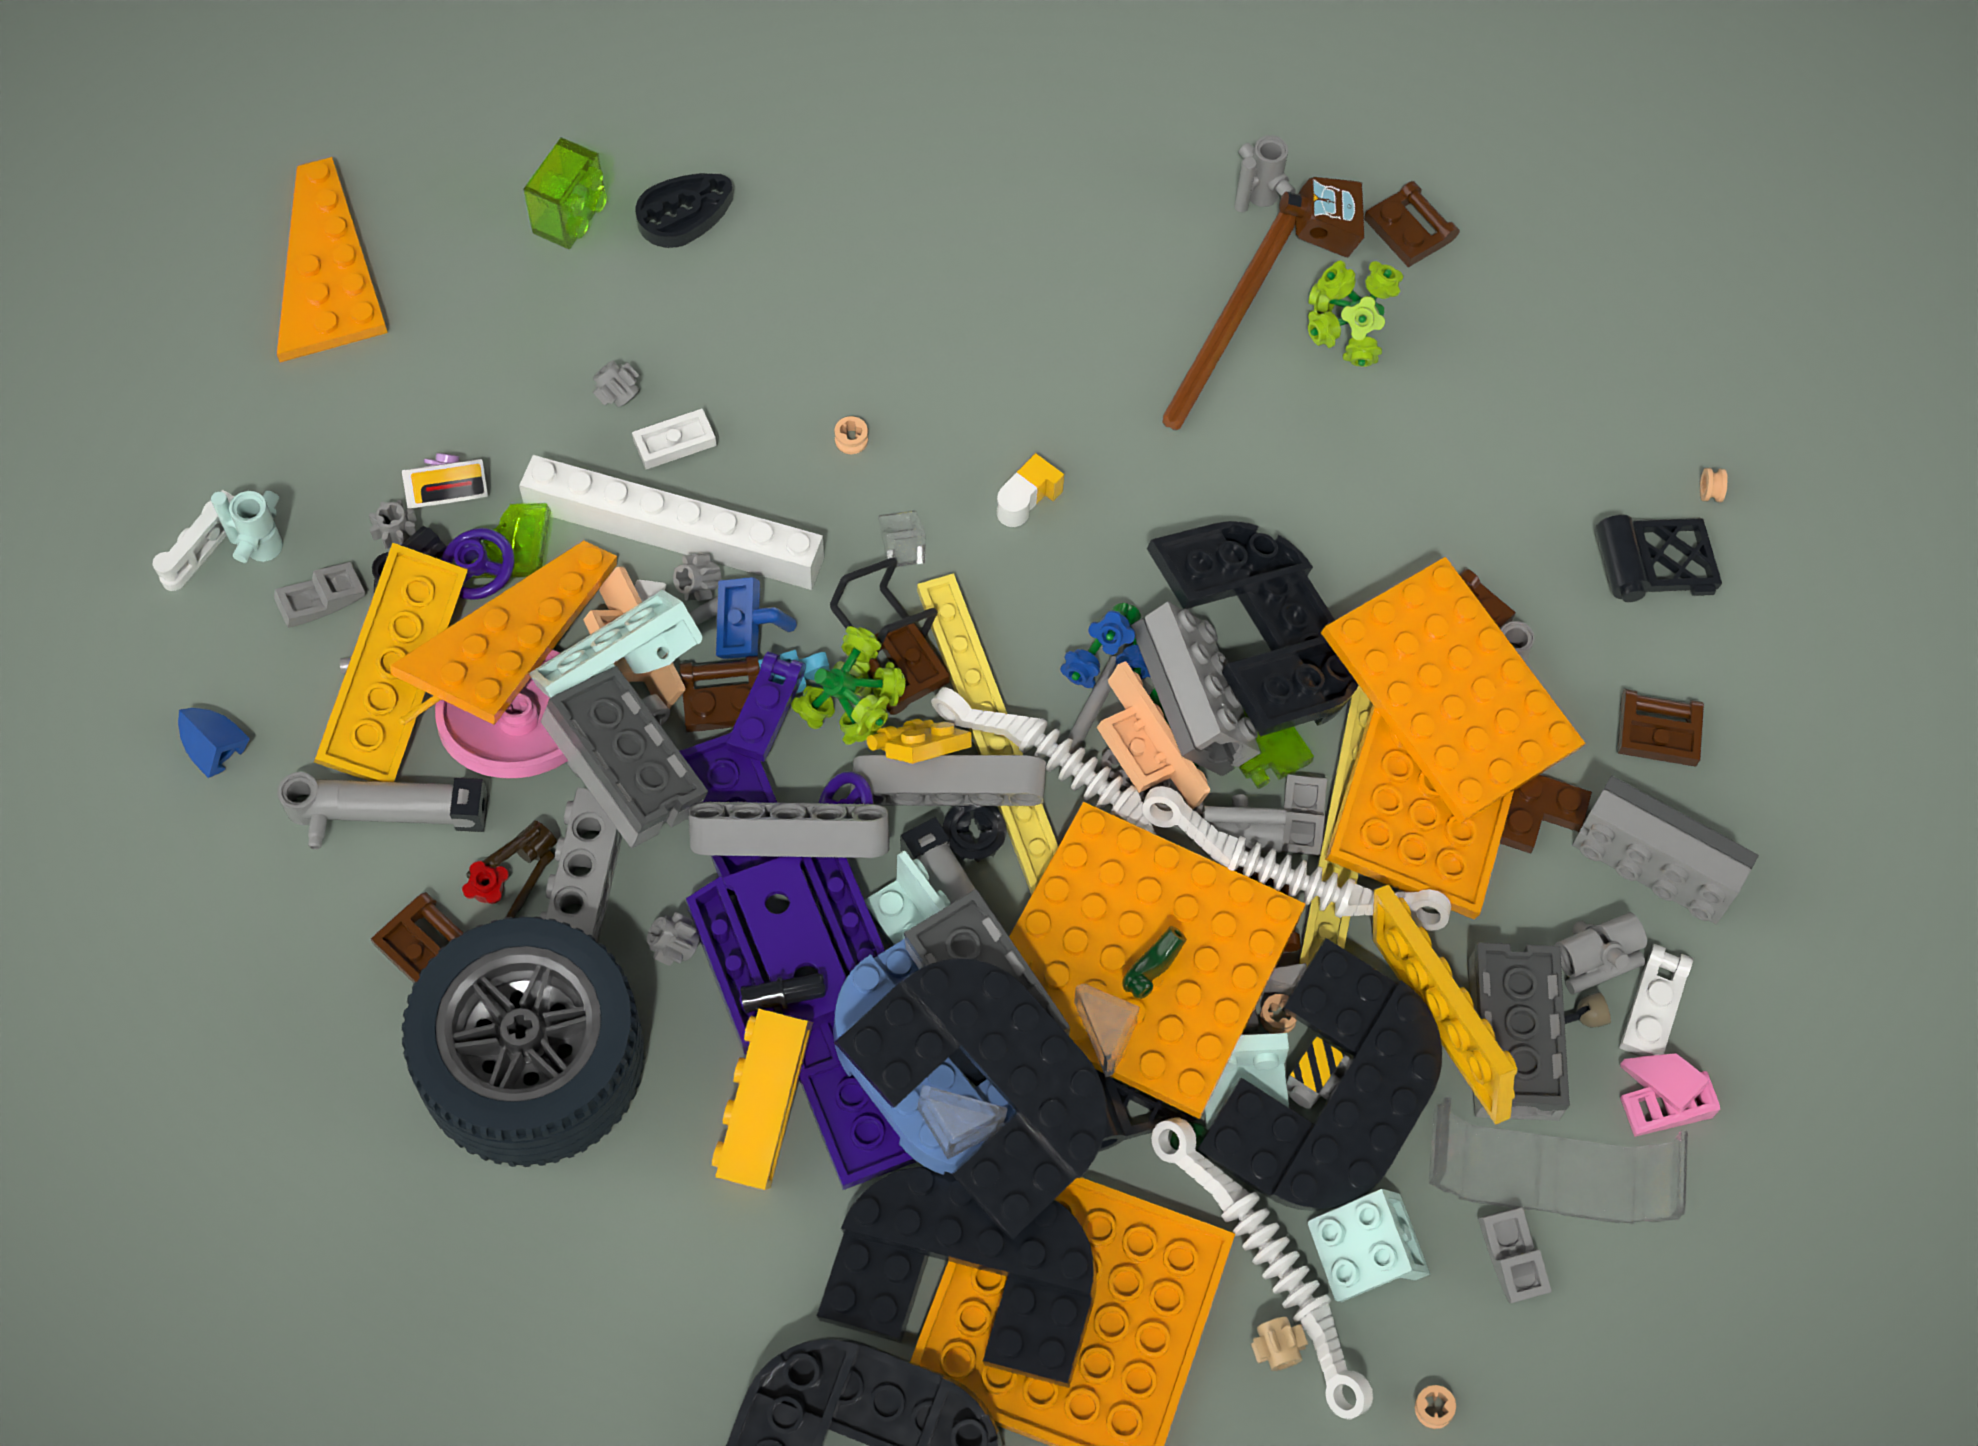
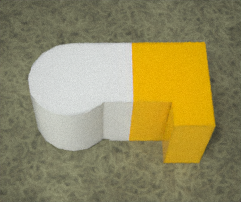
M1035 453L998 492V520L1008 527L1023 525L1029 518V511L1044 496L1054 501L1063 492L1064 473Z

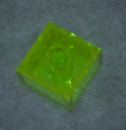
M562 137L523 189L532 233L569 250L577 239H581L585 235L590 220L595 213L602 211L607 200L599 153Z

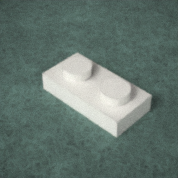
M703 409L632 432L633 441L646 470L716 446V438Z

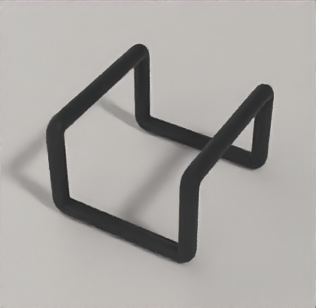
M889 558L844 575L840 579L830 602L832 612L845 629L848 626L854 627L838 607L847 583L887 568L879 585L880 591L902 619L888 624L880 630L877 640L881 646L889 632L926 619L919 631L926 638L937 616L935 608L909 616L887 588L897 566L896 558Z

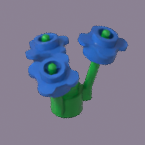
M1119 603L1111 611H1108L1100 622H1092L1088 631L1090 636L1096 639L1088 651L1077 649L1074 652L1069 651L1065 654L1066 663L1060 667L1062 674L1074 684L1093 688L1096 684L1094 677L1100 673V663L1095 657L1100 647L1102 646L1106 654L1114 655L1118 652L1120 646L1133 642V645L1125 648L1121 654L1117 655L1116 664L1118 665L1126 661L1132 671L1140 676L1141 680L1150 677L1135 639V631L1131 628L1132 624L1141 619L1140 611L1131 604Z

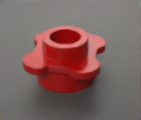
M482 861L472 863L469 867L471 875L468 883L462 887L464 896L468 899L475 898L482 903L495 904L499 902L504 890L503 882L509 878L507 869L503 866L489 867ZM489 880V884L482 885V881Z

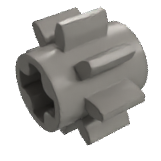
M612 360L594 375L593 380L597 384L593 394L604 406L607 403L612 404L614 402L617 407H620L638 392L639 389L635 385L637 382L635 379L639 375L628 362L623 365H617Z
M398 500L396 503L381 502V506L377 509L376 513H369V518L373 525L369 529L373 540L382 538L385 549H389L392 543L403 544L410 536L417 532L414 524L417 521L413 509L404 511L401 500Z
M709 554L682 556L683 565L674 568L673 580L677 590L685 594L686 601L712 599L711 590L717 589L718 581L721 580L719 566L710 562Z
M675 912L673 917L665 915V917H659L653 922L648 931L647 943L650 945V950L655 952L654 959L671 966L673 961L680 964L681 961H687L693 956L698 946L699 936L695 933L696 928L691 926L692 919Z

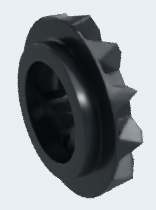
M979 805L953 807L946 815L942 827L950 839V849L961 860L966 858L974 859L978 863L983 858L995 856L1000 847L1004 845L1007 831L1005 820L998 809L994 806ZM971 819H974L978 830H985V832L980 833L977 844H974L970 834H963L969 831Z

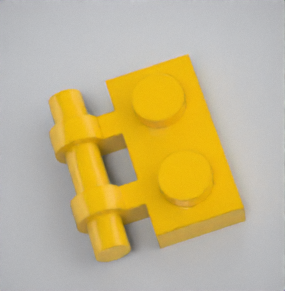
M920 719L909 720L902 727L898 728L894 726L883 727L876 734L867 737V745L870 750L881 749L886 751V758L912 764L972 747L970 731L956 729L954 723H934L931 719L924 721Z

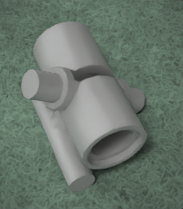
M1266 135L1258 139L1254 147L1250 143H1246L1240 148L1239 154L1244 159L1242 161L1234 205L1236 211L1240 213L1246 212L1249 202L1260 207H1268L1275 204L1279 196H1283L1286 191L1295 193L1296 190L1288 183L1289 177L1284 173L1288 156V145L1283 139L1274 135Z
M1237 794L1232 797V807L1204 806V812H1201V817L1215 827L1218 832H1223L1228 836L1231 835L1238 839L1239 836L1245 837V851L1250 852L1257 842L1261 844V852H1270L1272 848L1276 849V852L1282 851L1286 809L1249 808L1248 797L1244 794Z
M1631 912L1597 926L1587 924L1584 921H1578L1573 926V933L1575 935L1558 941L1555 946H1560L1561 968L1567 976L1571 977L1566 980V987L1572 995L1645 965V958L1640 949L1645 948L1647 945L1646 933L1638 917Z

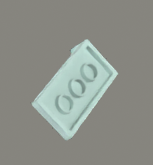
M661 590L531 671L529 675L535 685L551 698L586 681L592 676L594 677L615 667L614 662L622 657L626 659L633 673L636 674L650 672L670 665L677 657L696 644H699L702 641V635L683 602L666 591Z

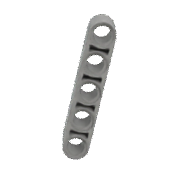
M865 755L853 759L852 772L860 774L868 782L872 791L874 805L1035 806L1044 801L1046 762L1039 757L1028 755H942L912 764L886 758V755ZM851 784V791H850V793H851L852 790L856 787V786H854L853 784Z
M701 802L688 809L690 847L694 853L699 855L873 858L883 856L889 851L888 810L880 805Z

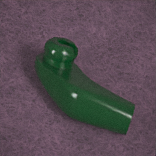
M1170 926L1129 968L1122 981L1124 990L1132 992L1133 996L1138 999L1148 996L1153 990V983L1151 981L1171 966L1187 939L1184 934L1177 928Z

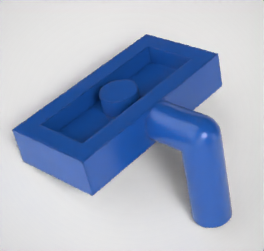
M754 577L718 581L716 656L721 659L757 656L759 624L772 623L786 632L794 631L797 626L795 618L778 608H759L760 581Z

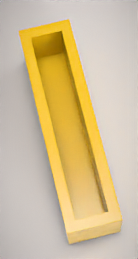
M758 1009L756 1017L750 1016L744 1035V1040L750 1042L746 1058H739L733 1082L739 1083L735 1100H728L723 1115V1124L728 1125L724 1142H717L712 1158V1166L717 1167L716 1178L763 1190L771 1188L813 1022Z

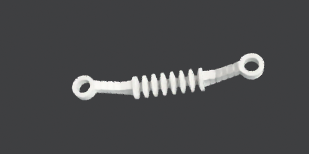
M942 687L931 700L936 712L946 721L954 723L955 726L1004 735L1010 741H1013L1023 753H1026L1035 746L1037 748L1034 754L1035 757L1041 759L1046 756L1049 757L1046 765L1048 772H1051L1059 765L1062 767L1058 777L1061 782L1073 775L1075 776L1071 785L1073 791H1076L1084 784L1087 785L1083 796L1085 800H1089L1096 794H1099L1100 797L1096 808L1102 809L1111 803L1113 806L1110 814L1156 835L1152 823L1143 815V802H1141L1137 788L1132 785L1121 792L1120 788L1123 782V777L1118 776L1109 783L1107 779L1111 768L1106 766L1096 773L1094 770L1098 759L1093 757L1084 764L1082 762L1085 754L1084 748L1081 747L1073 754H1070L1069 751L1073 743L1072 739L1067 738L1058 745L1057 740L1060 730L1054 729L1048 735H1045L1044 732L1048 722L1044 718H1029L1027 716L1006 715L1005 713H994L992 711L972 710L963 697L947 687Z
M1160 786L1149 790L1142 805V812L1150 823L1163 828L1178 825L1184 832L1187 831L1186 834L1191 839H1194L1208 855L1211 854L1210 856L1216 862H1219L1218 864L1227 867L1229 870L1235 871L1241 866L1243 867V875L1249 878L1256 872L1258 873V882L1265 884L1269 878L1274 879L1273 889L1280 891L1287 884L1289 885V896L1293 898L1300 890H1303L1304 903L1307 906L1315 896L1320 897V911H1324L1331 902H1334L1335 916L1338 918L1353 916V914L1355 916L1373 915V890L1355 884L1354 879L1349 878L1340 888L1337 886L1338 873L1333 872L1326 882L1322 881V867L1318 866L1309 876L1307 875V861L1303 860L1295 870L1291 869L1292 856L1289 854L1278 864L1276 863V849L1272 848L1265 858L1260 857L1261 844L1258 842L1250 852L1245 851V837L1239 836L1238 839L1231 835L1228 836L1223 832H1218L1215 827L1204 820L1196 811H1193L1184 802L1183 797L1172 788ZM1155 803L1166 804L1172 811L1161 810ZM1429 889L1419 892H1394L1398 898L1402 897L1405 899L1410 908L1412 919L1418 927L1433 931L1444 928L1448 923L1452 906L1450 900L1439 891ZM1421 907H1433L1439 913H1427Z
M1171 1118L1158 1123L1153 1129L1151 1137L1155 1153L1161 1160L1178 1165L1188 1175L1195 1178L1196 1182L1204 1186V1189L1213 1194L1212 1196L1224 1212L1221 1217L1225 1222L1236 1219L1240 1220L1233 1233H1235V1237L1249 1233L1250 1237L1242 1246L1245 1251L1257 1247L1260 1249L1252 1260L1254 1265L1269 1262L1270 1265L1262 1276L1265 1280L1276 1276L1280 1278L1272 1289L1274 1294L1288 1290L1290 1294L1283 1302V1307L1285 1309L1296 1305L1300 1307L1292 1320L1296 1325L1301 1324L1305 1331L1307 1330L1311 1340L1313 1339L1322 1372L1324 1371L1327 1385L1325 1391L1326 1400L1330 1409L1343 1419H1353L1367 1412L1373 1401L1372 1388L1362 1374L1347 1370L1345 1360H1343V1352L1340 1349L1339 1338H1337L1336 1327H1333L1335 1325L1334 1320L1330 1316L1332 1314L1329 1306L1331 1299L1328 1295L1317 1298L1312 1296L1320 1285L1317 1280L1305 1284L1302 1282L1310 1269L1307 1265L1293 1269L1292 1265L1300 1255L1297 1251L1285 1255L1282 1253L1290 1241L1287 1237L1273 1240L1272 1237L1280 1226L1277 1222L1266 1226L1262 1224L1270 1213L1267 1208L1255 1212L1252 1210L1260 1199L1257 1193H1249L1243 1189L1242 1186L1235 1181L1233 1182L1232 1178L1223 1174V1171L1216 1166L1214 1167L1213 1163L1204 1159V1156L1195 1150V1132L1186 1120ZM1170 1130L1174 1131L1179 1138L1180 1145L1178 1150L1173 1149L1169 1143L1168 1134ZM1343 1384L1353 1389L1356 1395L1355 1405L1349 1404L1345 1400L1342 1392Z

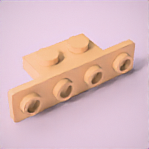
M616 567L599 589L609 610H590L583 619L590 635L642 603L625 567ZM624 657L614 662V665L619 668L628 682H645L650 694L658 695L669 709L685 691V686L673 662L657 670L640 674L633 673Z
M1126 661L1118 664L1108 679V683L1126 710L1102 720L1097 727L1098 731L1139 793L1171 778L1191 809L1200 806L1210 793L1204 773L1197 769L1192 761L1181 756L1172 730L1165 721L1161 708L1151 700L1143 687L1140 676L1132 671Z

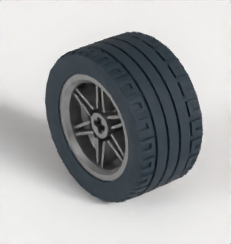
M538 916L496 919L491 921V923L481 924L470 931H465L462 936L452 939L449 944L442 947L438 951L439 953L428 961L426 968L421 970L419 980L414 982L412 993L407 998L408 1008L404 1009L403 1013L405 1021L402 1023L404 1036L402 1037V1046L408 1071L426 1108L436 1121L438 1127L443 1129L445 1135L450 1139L452 1138L460 1148L465 1147L468 1153L472 1155L477 1154L485 1161L490 1159L494 1164L508 1163L512 1167L517 1165L531 1167L532 1164L545 1166L546 1163L560 1162V1159L574 1157V1154L580 1151L583 1153L588 1149V1146L601 1141L600 1138L608 1135L611 1132V1127L622 1120L621 1116L623 1113H627L630 1107V1100H634L636 1096L635 1089L640 1086V1074L644 1069L642 1060L645 1059L644 1037L634 996L622 967L616 963L612 953H607V949L603 944L596 943L595 938L592 935H586L582 929H574L566 922L560 923L556 919L546 920ZM522 997L519 1003L521 1008H514L510 1001ZM562 1005L565 1007V1010L551 1012L555 1006ZM481 1021H489L490 1023H492L490 1025L477 1028L478 1024ZM528 1029L526 1030L525 1038L517 1039L520 1036L519 1031ZM562 1046H571L573 1051L569 1057L565 1059L558 1057ZM489 1061L496 1062L493 1074L483 1071V1066ZM540 1077L535 1085L528 1086L523 1083L524 1079Z

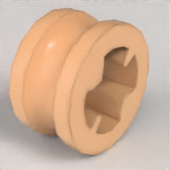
M854 416L844 417L837 422L834 429L837 448L845 454H858L863 451L868 443L866 423ZM847 431H855V439H847Z
M1704 468L1700 481V498L1702 501L1707 502L1710 498H1714L1716 502L1724 501L1728 482L1725 469H1718L1717 472H1713L1711 468Z
M1274 994L1268 997L1263 1004L1260 1022L1263 1028L1270 1034L1289 1033L1295 1027L1297 1019L1286 1013L1285 1017H1290V1020L1282 1018L1280 1022H1276L1272 1019L1274 1013L1269 1012V1010L1277 1011L1279 1007H1283L1289 997L1288 995Z
M1431 1385L1424 1388L1418 1395L1414 1407L1415 1413L1419 1421L1426 1427L1440 1429L1448 1425L1456 1411V1401L1452 1393L1445 1387ZM1433 1396V1401H1436L1437 1397L1441 1398L1445 1402L1442 1409L1445 1416L1438 1418L1437 1413H1435L1434 1417L1428 1415L1425 1411L1428 1406L1426 1398Z

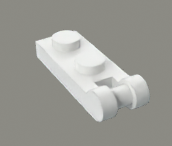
M224 490L221 491L226 494L230 503L234 496ZM211 500L204 506L201 515L190 528H186L181 532L177 543L170 551L159 553L154 557L152 565L166 590L176 591L182 588L227 536Z
M1657 944L1652 945L1647 956L1619 1049L1641 1057L1664 1054L1685 982L1693 963L1692 957L1680 954L1679 957L1665 952V947ZM1659 967L1673 972L1671 980L1657 976Z

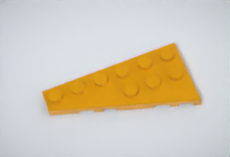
M332 157L297 166L277 346V357L280 363L388 333Z
M583 540L390 665L391 675L495 725L530 680L529 673L543 663L617 566V556Z

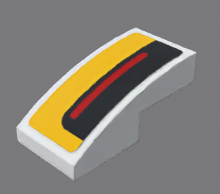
M482 459L402 470L407 508L488 497Z

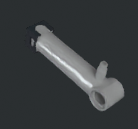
M297 772L286 776L280 782L277 789L278 798L288 818L295 824H310L308 846L311 849L321 848L322 839L325 837L327 820L453 824L456 831L484 832L488 793L484 781L477 778H454V784L314 779L307 773ZM309 795L305 801L294 803L299 796Z
M934 817L901 834L900 851H906L912 861L918 859L923 864L929 875V880H927L935 892L941 890L952 904L975 890L950 849L949 837L937 818Z

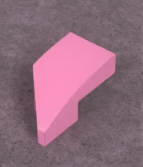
M1677 1053L1628 1058L1620 1063V1067L1644 1088L1650 1087L1680 1114L1709 1084V1079Z

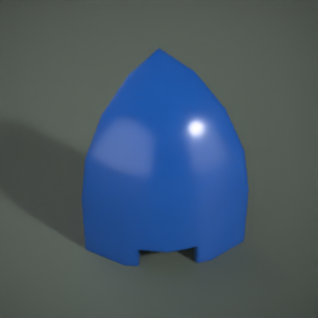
M179 709L178 727L185 751L207 778L223 772L226 768L222 763L229 759L235 751L241 755L245 750L250 738L226 716L207 709Z

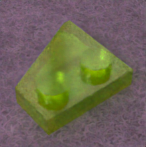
M547 503L510 504L501 516L499 525L492 529L502 534L512 546L515 561L510 578H525L542 568L551 510ZM484 540L487 557L493 562L502 564L503 556L499 547L491 541ZM484 573L478 576L473 575L471 578H496L497 576Z

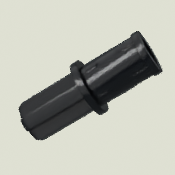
M820 973L785 980L782 976H778L777 981L741 986L740 988L745 1013L782 1006L783 1009H788V1004L823 998L826 996L827 991L825 979Z

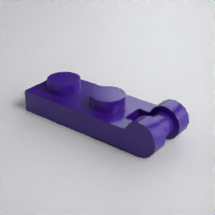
M769 651L765 654L759 674L726 742L729 751L765 762L804 677L805 663L797 660H792L790 663L781 660L780 655ZM775 674L786 678L783 685L772 682Z

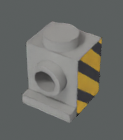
M1316 1037L1289 1076L1287 1091L1290 1092L1291 1098L1305 1108L1313 1107L1320 1096L1328 1099L1349 1065L1351 1058L1324 1040Z

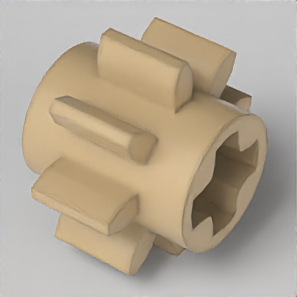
M1280 1317L1267 1321L1257 1327L1260 1337L1254 1338V1342L1251 1345L1258 1364L1268 1361L1271 1370L1278 1371L1294 1366L1303 1360L1300 1351L1306 1349L1305 1346L1308 1345V1341L1301 1324L1291 1327L1288 1317Z

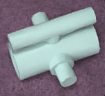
M245 491L234 496L230 503L223 492H215L211 496V502L229 541L232 544H237L233 553V557L237 561L246 563L249 557L256 561L265 562L277 557L281 552L283 543L273 520L277 513L275 506L279 500V496L276 493L265 491L262 496L255 491Z

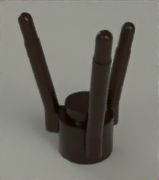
M533 821L512 841L482 861L486 866L497 867L516 852L528 863L534 860L538 861L506 917L515 918L543 870L555 858L550 850L557 844L556 838L546 826L538 821ZM468 871L466 876L470 878L471 873Z

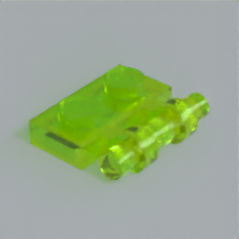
M1294 727L1261 737L1258 733V737L1255 740L1261 755H1256L1239 766V769L1246 779L1250 778L1257 789H1260L1270 782V778L1265 772L1269 768L1272 769L1278 780H1281L1287 774L1290 775L1311 764L1314 755Z

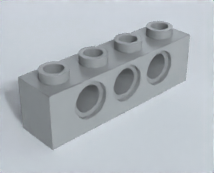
M577 787L574 801H568L565 808L564 824L568 825L565 838L559 837L556 845L555 860L559 861L556 875L550 874L547 882L546 897L550 899L547 912L542 911L539 917L546 920L556 919L560 923L566 922L570 924L574 929H582L586 935H592L596 943H598L623 836L590 790ZM591 830L600 832L593 839L581 838L584 833ZM580 867L591 869L585 876L578 877L572 875ZM571 904L582 905L581 910L575 914L563 912Z

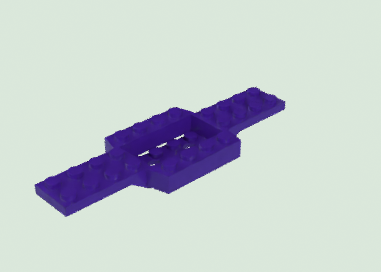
M731 733L679 751L708 790L703 802L777 803L761 761L727 749L726 742ZM710 855L719 877L687 897L686 902L690 917L696 928L744 1055H747L750 1043L744 1040L746 1026L750 1016L756 1017L758 1010L745 1013L740 988L741 986L758 985L764 982L730 899V896L733 894L737 897L770 982L777 981L778 976H782L784 980L794 978L795 972L802 966L815 968L825 979L827 991L826 996L823 998L788 1004V1009H783L782 1006L780 1008L783 1015L813 1022L799 1081L842 1189H849L917 1162L901 1147L899 1135L854 1075L850 1077L847 1075L835 1049L833 1036L835 1010L846 976L802 869L848 977L863 959L870 954L875 958L883 953L885 949L847 858ZM781 894L787 897L790 902L788 909L780 914L769 912L765 904L770 896ZM774 1007L762 1009L775 1012Z

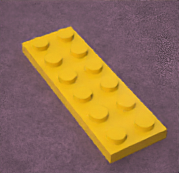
M392 543L314 763L367 781H395L416 717L405 725H401L399 719L422 703L425 691L391 675L390 665L448 628L468 569Z
M1389 884L1374 890L1373 942L1399 981L1402 980L1410 986L1430 1009L1436 1021L1443 1047L1494 1124L1496 1125L1511 1119L1512 1100L1515 1098L1513 1089L1514 1077L1517 1074V1066L1512 1055L1507 1050L1502 1051L1495 1040L1494 1031L1488 1020L1485 1018L1480 1019L1474 1010L1473 1001L1468 991L1464 987L1459 988L1454 981L1447 960L1444 957L1437 956L1432 948L1427 931L1423 927L1418 928L1413 921L1410 908L1405 899L1402 897L1398 898Z

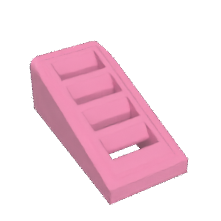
M1707 1071L1701 1072L1709 1079V1084L1696 1097L1699 1106L1696 1105L1694 1099L1681 1114L1662 1099L1668 1116L1663 1117L1656 1099L1660 1098V1096L1650 1087L1622 1095L1620 1099L1634 1137L1712 1119L1720 1110V1104ZM1646 1101L1652 1121L1646 1122L1639 1102Z

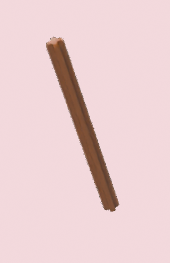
M1281 212L1277 215L1165 411L1162 421L1166 427L1178 430L1183 425L1294 229L1296 216Z

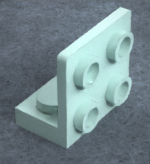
M906 851L897 855L896 881L864 900L873 922L891 947L905 938L904 932L951 904L941 890L935 892L927 881L929 880V875L923 864L918 859L912 861Z
M1287 1033L1240 1036L1232 1056L1204 1110L1207 1130L1241 1077L1289 1108L1284 1067L1289 1051Z
M1380 1189L1308 1222L1334 1299L1338 1302L1346 1301L1398 1278L1416 1281L1430 1275L1399 1193Z

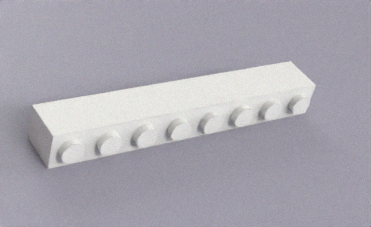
M536 455L532 456L519 485L525 510L685 555L709 554L710 562L810 590L813 589L824 560L823 535Z

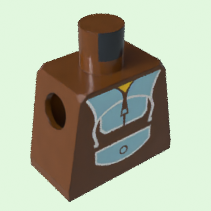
M1312 177L1308 179L1298 194L1287 191L1283 194L1279 206L1280 212L1296 216V235L1299 239L1348 258L1365 238L1362 182Z

